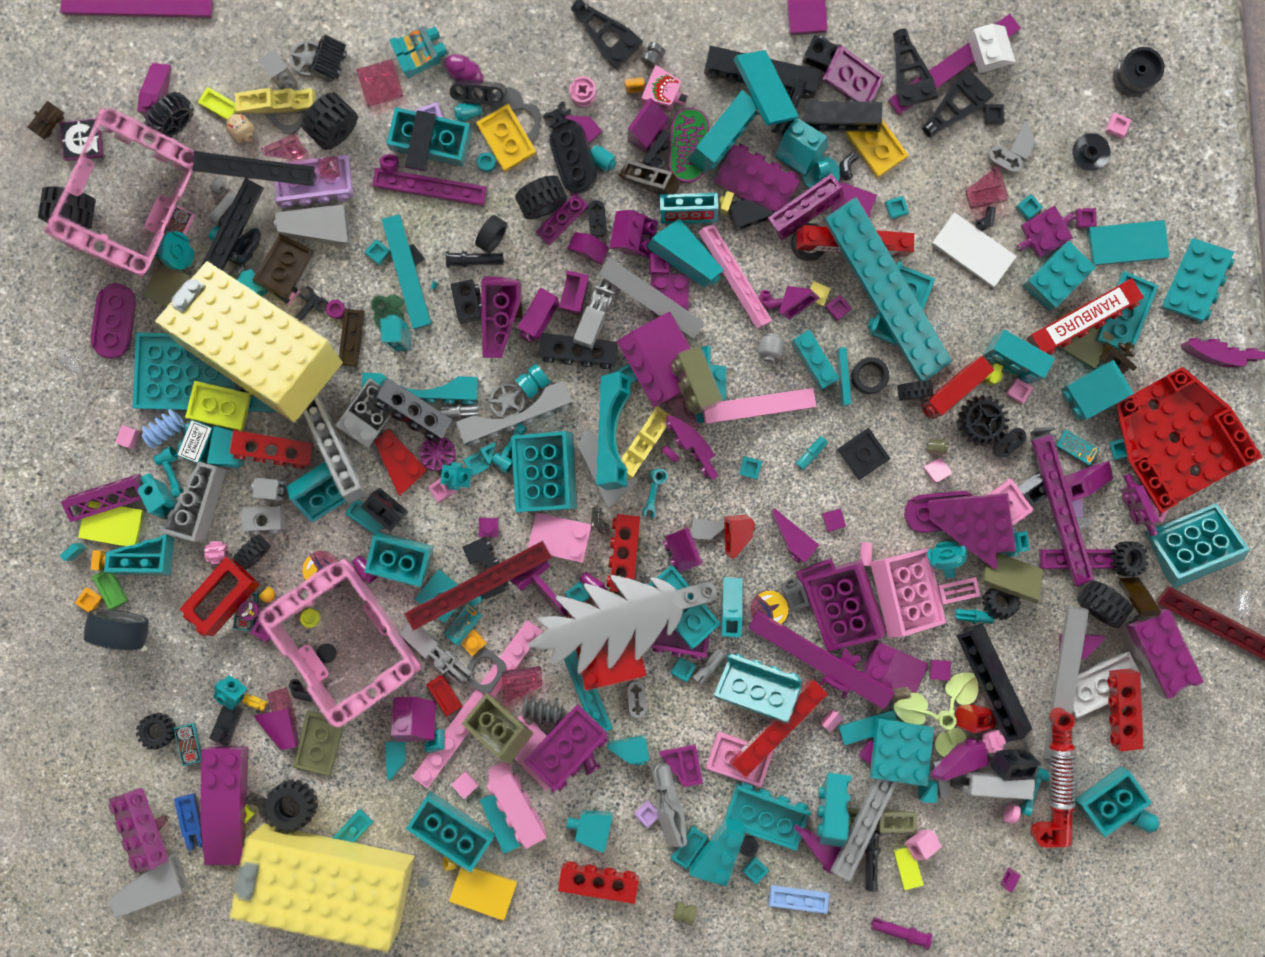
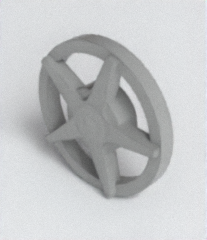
M305 40L294 46L290 53V62L298 74L314 76L302 70L305 66L311 67L315 52L309 50L308 45L317 47L318 44ZM305 45V49L301 54L296 53L300 47ZM294 57L300 58L301 64L298 69L294 64Z
M503 383L493 389L490 394L489 404L492 411L498 417L508 418L516 416L523 411L525 396L518 386L511 383ZM504 387H513L518 391L511 395L506 393ZM501 388L503 395H501L500 399H493L495 392ZM519 393L522 397L520 408L515 404V397ZM493 403H500L503 407L502 414H499L494 409ZM512 407L518 410L513 415H504L506 410Z

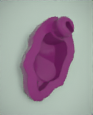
M452 54L446 58L445 67L453 79L484 81L479 65L469 60L467 56Z

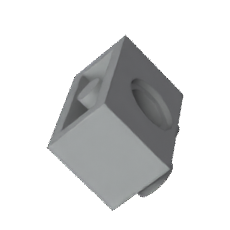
M275 49L259 59L280 90L292 88L297 83V80Z
M254 478V482L251 484L252 497L287 501L288 491L286 486H288L289 482Z
M285 507L241 508L242 531H247L249 535H261L260 531H268V534H280V530H286ZM262 516L267 518L265 526H262L260 523Z

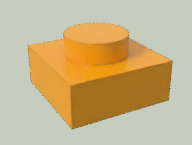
M93 550L91 570H104L106 552L108 551Z
M473 629L461 644L473 656L487 642L476 629Z

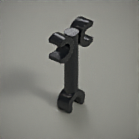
M564 101L560 102L558 107L552 112H546L543 115L544 121L548 118L553 119L549 123L550 128H553L557 121L570 116V109L565 112L561 110L566 106Z
M309 286L306 287L310 291L309 296L305 297L303 294H300V297L308 302L294 318L300 323L313 307L322 313L323 310L319 308V304L322 302L325 304L329 303L325 298L318 297Z

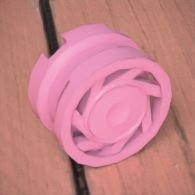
M578 77L570 84L569 91L574 104L579 107H588L594 103L597 95L595 84L590 78Z

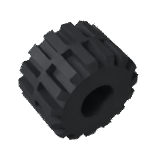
M330 92L321 96L308 108L303 116L301 127L323 150H331L345 141L352 133L357 124L358 115L337 93Z
M48 186L42 188L38 211L39 219L46 223L49 222L64 191V187ZM83 192L79 196L68 193L69 196H66V202H63L57 216L90 230L92 228L96 199Z

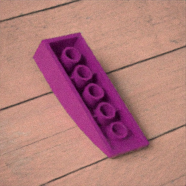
M209 746L202 749L201 832L204 865H241L246 837L245 805L247 804L248 746Z

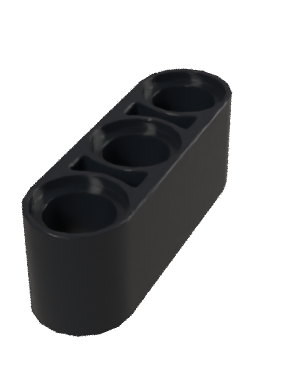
M460 79L451 86L449 92L450 96L456 101L500 104L507 95V88L504 84L498 82ZM456 86H460L464 90V94L458 93ZM474 89H481L483 95H477ZM493 90H499L501 97H496Z

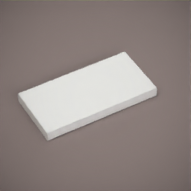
M955 212L932 242L933 246L992 288L995 287L1016 258L1013 253Z
M1125 651L1079 672L1072 711L1074 718H1079L1109 704L1110 688L1107 684L1109 670L1132 668L1139 672L1130 651ZM1141 677V689H1142V688H1145L1146 685H1145V683H1144V681H1143V679H1142V677Z

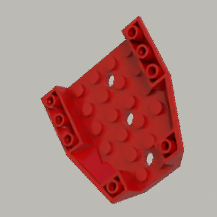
M1184 367L1175 370L1115 404L1129 464L1160 514L1229 474L1263 458L1232 407ZM1150 400L1156 402V410L1149 408L1148 403ZM1170 433H1174L1177 436L1178 440L1176 443L1169 440ZM1191 466H1194L1198 469L1197 476L1191 475Z

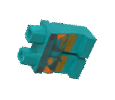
M421 26L405 36L389 39L407 79L431 68L435 64H440V58L448 54L443 42L435 46L432 44L433 41L441 38L436 26L428 29Z

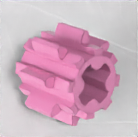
M222 541L210 542V545L205 546L204 556L206 562H211V565L220 564L226 557H229V548Z
M999 730L981 734L982 739L979 740L986 743L987 753L1004 750L1003 744H1006V741Z

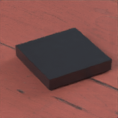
M869 427L837 449L858 481L891 459Z

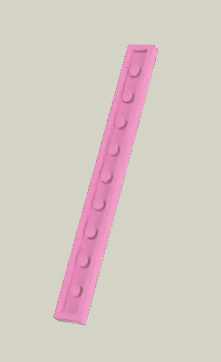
M527 620L500 656V659L506 664V671L494 689L488 693L493 697L497 695L529 651L528 644L543 632L531 621ZM496 663L480 683L481 685L489 684L494 680L497 674ZM478 689L475 690L445 731V750L429 753L412 776L427 789L469 733V730L462 725V722L485 695Z

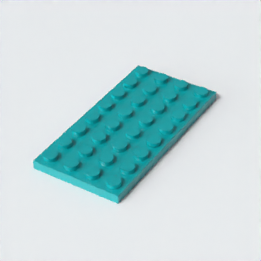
M136 332L133 409L187 410L194 381L237 390L233 381L181 347L168 333ZM252 395L248 412L278 413Z

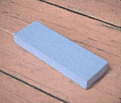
M775 885L770 886L769 907L827 914L828 892Z

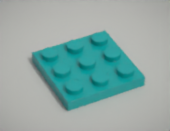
M876 718L870 778L928 786L934 727Z

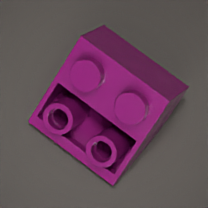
M632 209L616 211L609 248L623 254L649 258L652 251L647 246L656 235L658 221Z

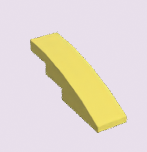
M271 88L235 93L237 113L307 111L316 101L315 91L312 88L294 91L291 88L275 91Z
M659 407L654 409L621 458L628 468L627 479L629 480L633 478L666 428L665 422L668 421L666 416L669 414Z

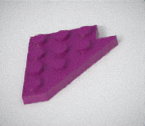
M1008 493L928 501L931 522L994 569L998 568L996 553L1016 551Z

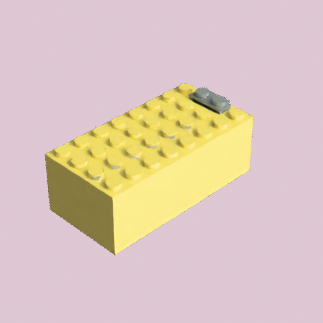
M206 262L191 280L185 282L173 296L171 304L156 320L177 344L293 423L296 422L343 363L325 338L209 262Z
M269 824L261 825L246 839L234 890L235 895L230 918L386 952L389 951L400 930L415 858L414 855L302 831L283 833V830L278 832L275 831V826L271 828Z

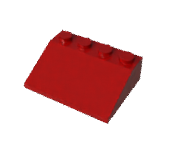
M635 631L621 656L610 669L608 668V638L606 639L591 663L581 672L585 691L647 676L643 656L639 660H635ZM582 643L576 648L578 661L580 658Z

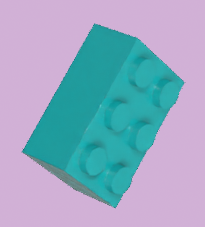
M1067 241L1022 286L1049 312L1055 309L1096 266L1070 241Z
M1005 329L992 337L983 353L988 362L1002 365L1005 372L1018 375L1019 379L1027 384L1044 379L1056 359Z
M1121 766L1074 800L1094 830L1103 837L1108 836L1152 804V801L1131 772Z

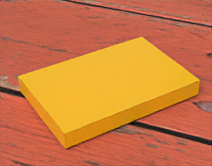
M509 104L476 122L504 172L509 171L537 154Z
M883 119L880 132H845L847 138L877 179L909 157Z
M460 867L449 902L504 921L517 881L478 867H474L471 873Z

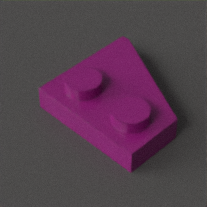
M696 744L659 751L660 756L670 765L672 772L684 787L703 784Z

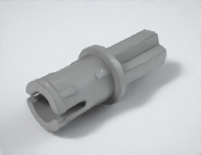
M458 404V406H441V412L450 418L459 417V419H462V417L478 416L480 408L479 405L462 406Z
M716 649L710 658L703 662L704 665L693 675V678L702 685L712 672L715 673V668L726 655L720 649Z

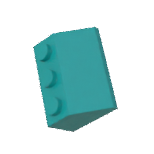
M326 461L286 486L290 500L311 523L346 502Z
M377 532L372 538L365 573L421 587L430 566L434 546Z

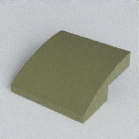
M160 262L143 296L168 307L173 301V296L192 277L178 270L169 269Z

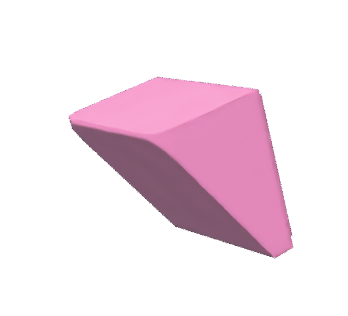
M122 425L115 443L134 449L141 431Z
M941 457L924 466L933 483H937L952 474V471Z
M441 478L428 487L437 503L458 491L447 489L448 485L440 484Z
M833 709L820 724L829 732H832L843 720V717Z

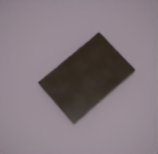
M279 234L252 282L289 299L313 257L314 250Z

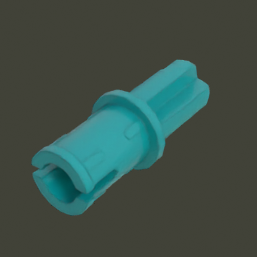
M822 436L818 437L809 448L805 449L806 452L795 464L804 471L814 459L818 458V454L827 446L828 441Z
M956 609L954 614L956 620L971 621L973 624L977 622L993 624L995 620L993 615H988L989 612L978 611L977 609Z

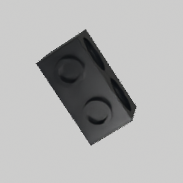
M814 35L802 62L826 73L832 61L830 57L834 56L838 47L842 45L833 44L823 36ZM818 48L821 50V53H816L813 49Z
M473 279L450 284L459 323L464 324L482 320V307L478 299V295H481L479 284H475ZM465 288L471 289V293L468 296H463L462 291ZM468 307H475V312L473 314H466V309Z
M380 487L372 492L361 506L363 510L390 532L409 513L408 510Z
M1027 749L996 751L990 767L1004 782L1033 780L1041 763Z

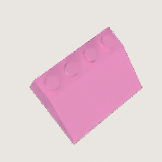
M929 548L870 562L888 637H903L946 623L934 569L929 565L927 559Z

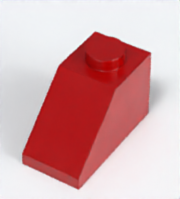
M746 514L724 517L725 554L730 558H736L753 538V531L755 530L753 518Z
M966 704L958 706L955 711L956 726L977 733L995 728L996 719L988 707Z

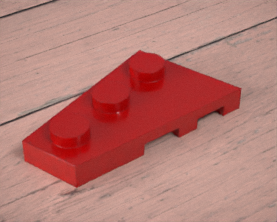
M389 428L374 441L399 496H402L428 471Z

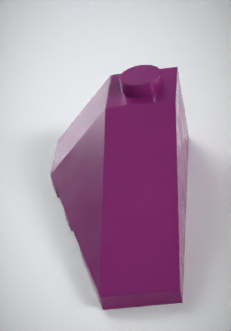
M486 276L481 280L482 358H502L521 302V281L506 277Z

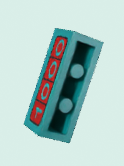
M718 193L660 194L661 224H672L678 219L683 223L718 222Z

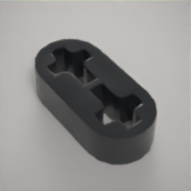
M595 200L588 206L589 229L591 235L595 238H600L605 235L607 229L605 206L601 201ZM595 206L602 209L599 210V217H595V212L591 211ZM596 221H599L600 227H603L599 233H596V230L593 229L596 227Z
M1014 428L1008 431L1005 436L1000 438L999 442L993 445L994 455L999 458L1009 456L1025 442L1026 432L1022 428ZM1013 433H1015V434H1016V433H1019V434H1020V436H1019L1020 441H1019V440H1015V441H1013V442L1010 441L1012 438H1014V434H1013ZM1008 444V446L1004 449L1006 453H1000L999 445L1003 446Z

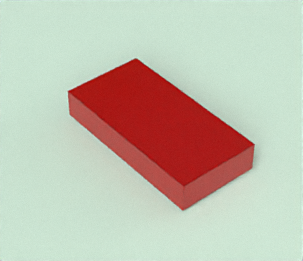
M444 674L426 684L445 717L463 707Z

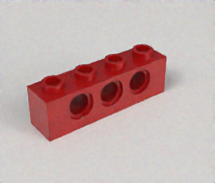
M233 430L230 454H234L233 458L245 460L247 456L253 457L255 462L265 463L266 460H272L274 465L285 466V463H291L293 468L305 469V466L310 465L313 443ZM248 442H255L257 444L255 452L250 453L246 450L245 446ZM268 445H274L277 448V453L274 456L266 454L265 449ZM287 449H295L297 456L294 459H288L285 455Z
M617 514V518H613L612 529H615V537H611L610 548L614 549L613 556H609L608 568H612L611 576H616V569L623 567L627 571V575L624 578L634 580L640 516ZM622 529L630 531L631 536L629 539L622 540L619 533ZM620 548L628 550L629 555L626 559L618 557L617 552ZM607 575L606 587H610L611 592H620L610 578L611 576Z
M1132 668L1109 670L1107 684L1110 688V696L1108 697L1111 715H1109L1112 733L1110 734V742L1113 747L1121 752L1142 750L1144 746L1141 674Z
M567 861L562 863L558 892L635 904L639 875H635L636 873L633 871H624L622 873L616 872L614 868L606 867L604 870L598 869L597 866L591 864L579 866L576 862ZM581 874L585 880L578 882L574 877ZM600 877L604 880V883L596 885L593 880ZM621 881L624 885L621 888H615L613 883Z

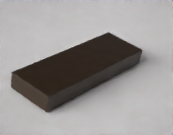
M345 308L339 348V358L343 362L341 366L358 368L365 317L364 310Z
M1139 577L1119 578L1120 587L1140 617L1160 616L1161 609Z

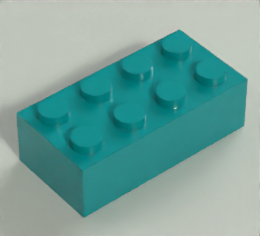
M742 90L688 157V160L702 172L706 173L708 169L713 170L727 151H729L758 114L754 100Z
M395 107L386 143L391 151L403 154L408 153L416 111ZM437 116L428 159L464 167L472 135L470 124Z
M432 791L426 796L405 828L470 873L495 836L492 831Z

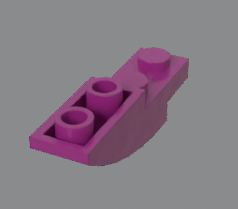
M1190 338L1187 342L1181 344L1183 350L1197 359L1226 368L1238 369L1247 366V362L1265 360V351H1258V348H1246L1245 351H1241L1238 347H1228V342H1220V339L1201 341V338Z
M671 415L666 416L668 421L665 424L670 432H675L677 436L675 441L680 449L683 447L684 450L693 448L691 454L695 461L699 460L703 467L700 469L705 478L709 477L713 480L718 477L709 460L716 455L707 442L688 424Z

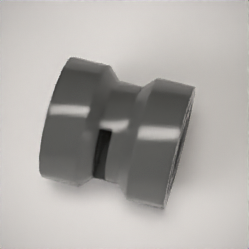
M651 41L647 46L648 51L642 54L640 60L649 68L654 69L655 65H659V58H663L666 51L660 44Z

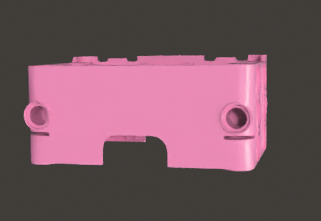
M101 108L44 233L66 246L93 256L110 266L143 277L161 242L170 215L178 199L181 198L193 172L194 151L114 109L108 108L104 110ZM97 129L110 134L115 132L113 138L127 145L134 141L153 151L151 157L165 164L172 161V165L176 169L183 170L171 198L159 195L149 213L144 226L154 235L144 256L108 240L107 235L95 234L57 216L63 202H66V196H69L68 193L74 196L81 195L94 168V162L84 156L88 148L92 146L91 142H94L93 137ZM143 138L153 142V144H147ZM96 241H100L105 245L103 252L99 253L94 250L93 245Z
M346 558L340 562L332 563L317 572L306 582L276 600L260 614L261 624L282 654L288 656L296 665L309 685L307 690L333 726L340 727L353 717L355 718L422 669L415 653L400 635L399 630L370 588L362 580L354 565L348 562ZM349 578L356 591H358L359 596L364 601H367L363 608L381 635H388L390 637V640L394 643L393 645L397 647L404 659L377 677L376 681L359 693H354L337 705L322 682L329 674L327 668L310 645H305L299 649L281 623L307 606H312L316 603L314 601L316 597L331 591L345 579ZM308 591L309 597L305 600L301 594ZM375 688L378 692L377 697L373 698L368 689Z

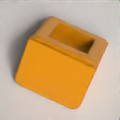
M625 79L626 93L644 92V79Z

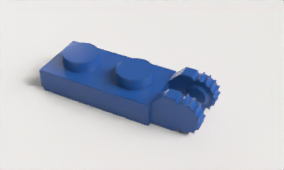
M196 793L174 798L181 834L184 837L187 850H194L193 834H196L198 846L202 848L201 815Z

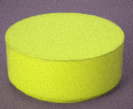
M313 608L304 610L300 615V622L306 628L317 626L321 620L320 613Z

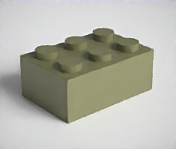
M700 345L678 353L671 362V370L674 376L677 375L680 392L686 396L688 410L692 411L693 415L717 406L723 399Z
M488 693L483 696L462 722V725L488 750L507 764L512 762L534 734L498 699Z

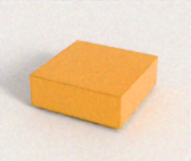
M85 587L74 604L89 613V611L96 610L103 598L89 587Z

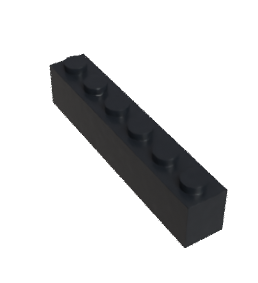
M710 45L704 74L713 79L719 77L731 83L741 82L745 84L733 59L736 55L746 53ZM770 59L788 95L797 77L808 82L801 98L814 99L821 70Z
M983 623L965 628L956 635L1006 742L1024 739L1033 730Z

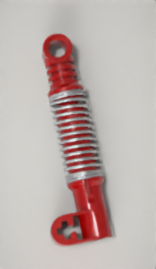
M1057 707L1051 710L1049 714V720L1052 723L1053 729L1052 743L1049 744V807L1052 810V821L1036 822L1030 829L1033 839L1041 847L1045 848L1070 847L1073 845V811L1076 806L1074 802L1076 800L1074 798V787H1076L1074 785V774L1076 773L1074 772L1075 763L1073 762L1076 760L1074 759L1075 746L1072 744L1071 735L1072 728L1075 725V718L1065 709ZM1065 716L1064 721L1059 723L1060 717Z

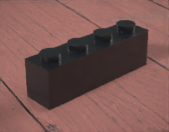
M838 100L805 101L804 122L817 131L880 132L882 125V102L875 100L858 102L856 100L840 102Z

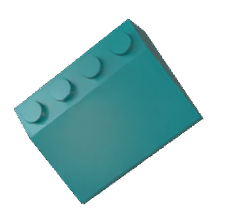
M559 431L511 436L515 512L577 509L573 433Z
M1217 503L1156 527L1157 535L1150 536L1149 532L1146 531L1160 567L1173 588L1243 561L1250 551Z

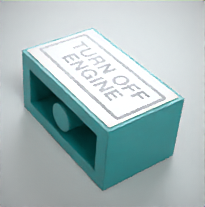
M191 420L185 427L183 440L178 444L177 456L195 463H206L214 427Z

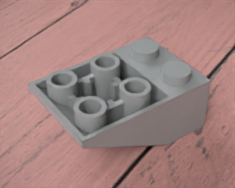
M370 378L334 424L367 448L391 416L389 412L378 409L370 401L379 386ZM392 397V403L397 405V400Z

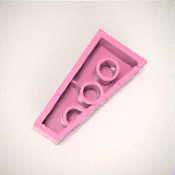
M501 762L489 768V784L487 787L490 794L496 796L499 810L501 812L504 811L507 815L506 821L509 827H513L516 831L515 837L518 843H522L525 849L546 839V829L535 807L530 808L531 801L526 791L522 792V785L518 774L512 773V762L510 764Z

